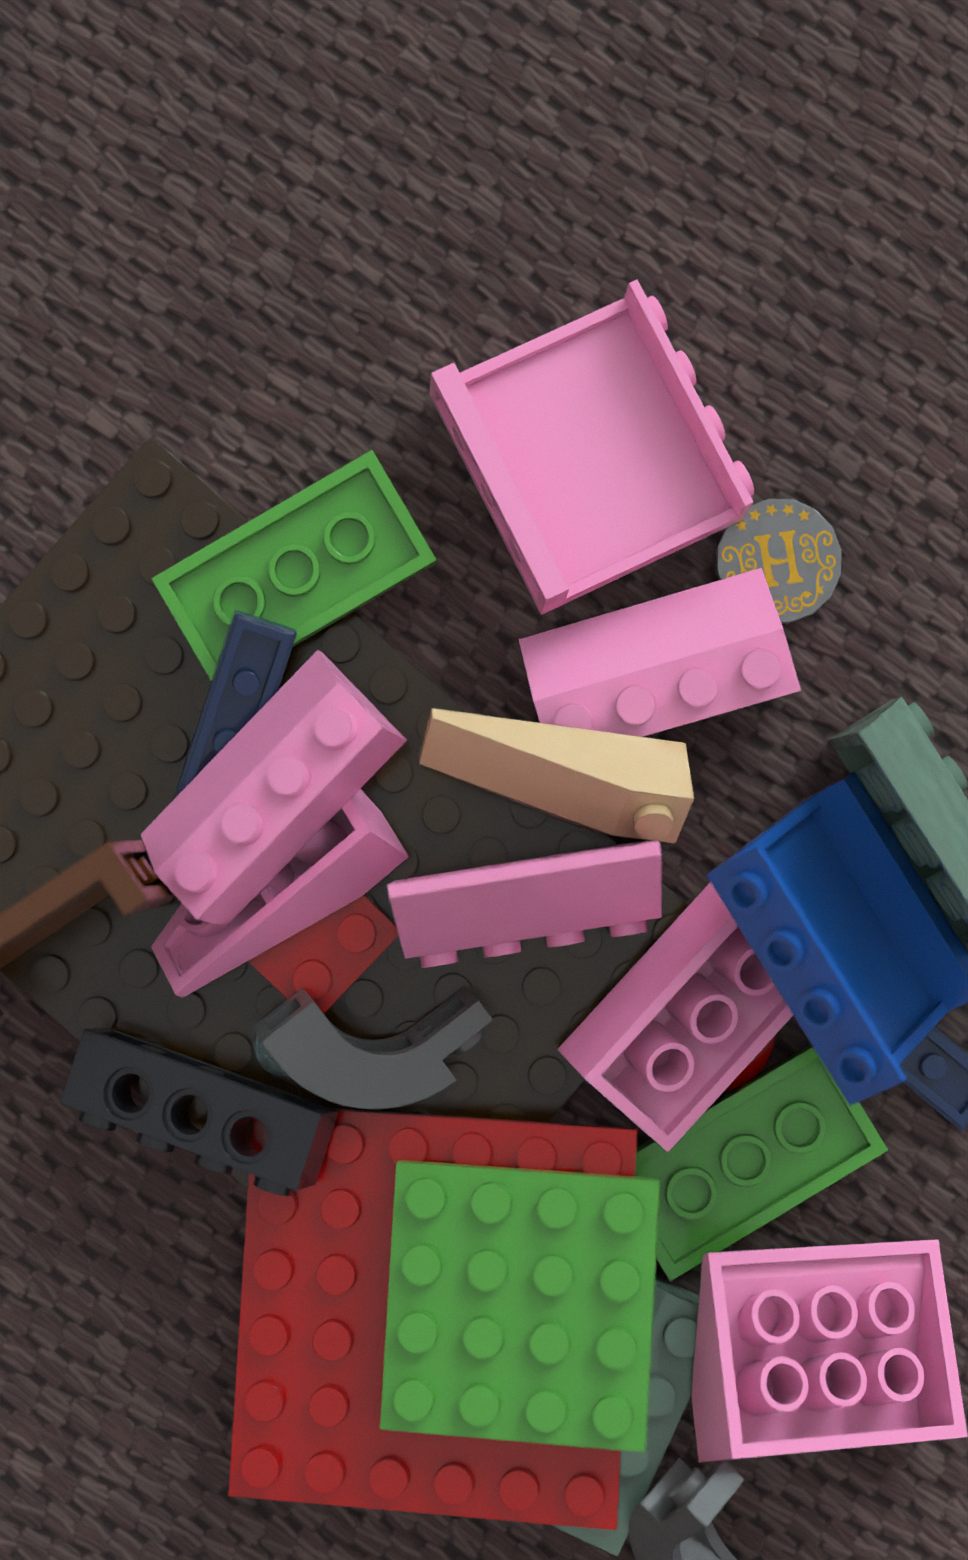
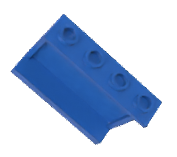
M855 772L850 773L802 801L706 875L850 1106L904 1082L907 1077L899 1066L902 1061L949 1011L968 1003V953Z

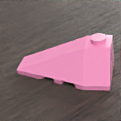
M360 788L227 926L197 920L181 903L151 948L175 995L184 998L362 897L409 858V855L383 813Z

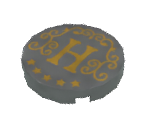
M767 499L753 504L742 521L725 529L716 548V575L719 581L762 568L782 624H789L812 615L831 597L841 576L842 550L833 527L816 509L794 499Z

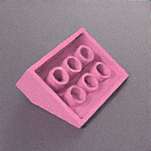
M643 840L395 880L387 885L405 959L419 957L421 968L459 962L457 950L481 946L484 958L522 952L520 940L546 936L547 947L585 942L583 930L609 926L610 937L648 932L647 920L662 918L661 849L659 841Z
M939 1240L703 1254L691 1389L699 1462L968 1437Z

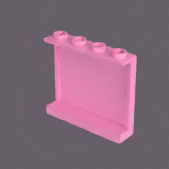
M638 280L628 284L623 299L459 373L455 363H452L431 373L429 395L541 615L742 521L754 503L751 498L754 495V486L747 469L742 462L738 460L732 461L722 442L725 440V430L719 415L712 406H703L693 387L696 385V375L689 358L682 350L675 352L665 333L668 329V324L659 301L654 296L646 297Z

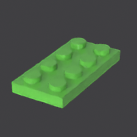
M371 450L151 579L209 679L212 680L234 609L296 629L297 634L292 646L294 647L436 564L437 559L375 453Z
M812 1044L807 1045L716 1100L669 1152L653 1139L637 1148L636 1177L661 1178L656 1259L670 1282L702 1263L703 1254L724 1250L888 1151L860 1102L849 1105Z

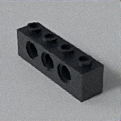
M111 1028L84 1029L60 1104L81 1111L78 1120L89 1126L108 1131H115L117 1125L138 1132L136 1141L143 1146L163 1152H173L175 1146L197 1154L194 1163L200 1167L222 1174H232L233 1168L256 1176L253 1183L256 1187L281 1196H291L292 1190L298 1191L316 1184L339 1110ZM137 1076L145 1080L149 1089L148 1101L143 1108L138 1107L131 1096V1086ZM195 1096L204 1102L208 1111L207 1122L202 1130L197 1129L191 1123L188 1116L189 1104ZM253 1117L260 1120L267 1130V1143L261 1152L253 1149L246 1137L247 1125Z

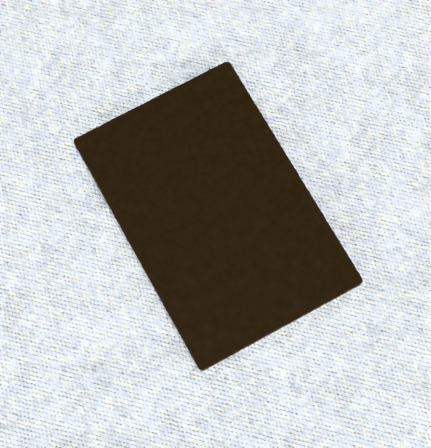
M147 441L137 450L0 606V914L108 841L142 840L140 834L172 802L211 680L151 578L249 521L156 441ZM353 612L292 647L278 691L319 650L407 740L361 787L362 791L383 813L409 855V858L365 893L395 924L387 887L388 884L395 880L618 845L606 834L587 831L419 764V752L432 708L467 712ZM661 883L662 918L647 920L648 932L610 937L609 926L583 930L585 942L558 947H547L546 936L520 940L522 952L484 958L481 946L457 950L459 962L421 968L419 957L405 959L398 936L324 1013L334 1026L344 1033L361 1039L378 1040L390 1038L413 1027L463 987L479 1000L493 1021L482 1029L484 1032L483 1036L472 1048L459 1055L451 1053L442 1060L457 1079L454 1083L426 1099L400 1107L385 1109H361L330 1102L311 1093L286 1074L262 1045L252 1026L287 999L248 961L184 998L175 995L151 946L181 905L178 898L164 907L124 916L110 895L0 969V972L79 1041L84 1029L111 1028L336 1109L549 1122L585 1081L580 1073L557 1049L683 913L688 905ZM137 1076L131 1087L148 1101V1086L142 1077ZM195 1096L189 1104L188 1116L191 1123L197 1129L202 1130L207 1122L208 1111L204 1102ZM252 1119L248 1123L246 1129V1137L250 1146L252 1133ZM233 1168L231 1175L248 1189L249 1173Z

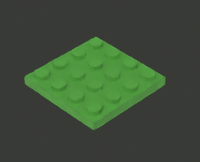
M410 1160L397 1161L380 1429L645 1452L647 1447L661 1178Z

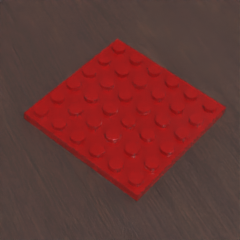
M336 1109L339 1110L314 1186L298 1191L292 1190L291 1196H281L256 1187L253 1184L256 1176L249 1174L229 1496L617 1530L622 1450L381 1430L380 1420L396 1162L399 1160L636 1177L638 1128ZM253 1117L251 1147L261 1152L267 1143V1130L260 1120Z

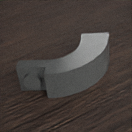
M463 987L407 1031L386 1039H361L344 1033L334 1026L306 990L302 988L252 1026V1029L262 1045L286 1074L311 1093L330 1102L348 1107L385 1109L400 1107L426 1099L454 1083L457 1079L442 1060L451 1053L459 1055L472 1048L483 1036L484 1032L482 1029L492 1022L493 1019L479 1000Z
M678 1458L631 1515L629 1539L635 1559L737 1560L720 1539L712 1520L743 1483L744 1479L726 1460L703 1474L697 1467L691 1470Z

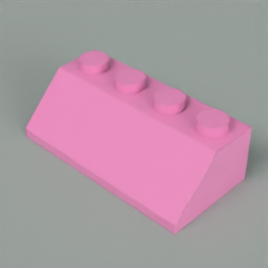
M762 568L518 639L538 719L543 724L643 737L801 691L784 629Z
M317 650L140 834L155 874L197 920L227 926L407 740L321 651Z
M710 882L557 1050L585 1080L663 1149L669 1152L788 1022L793 1014Z

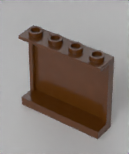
M143 840L108 841L0 914V969L110 895L124 916L164 907L175 900L177 897L155 874ZM0 1008V1017H1L2 1015H4V1013H3V1011H2L1 1008Z

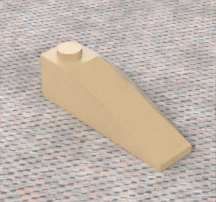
M432 708L419 752V764L594 833L676 843L694 800L686 743Z

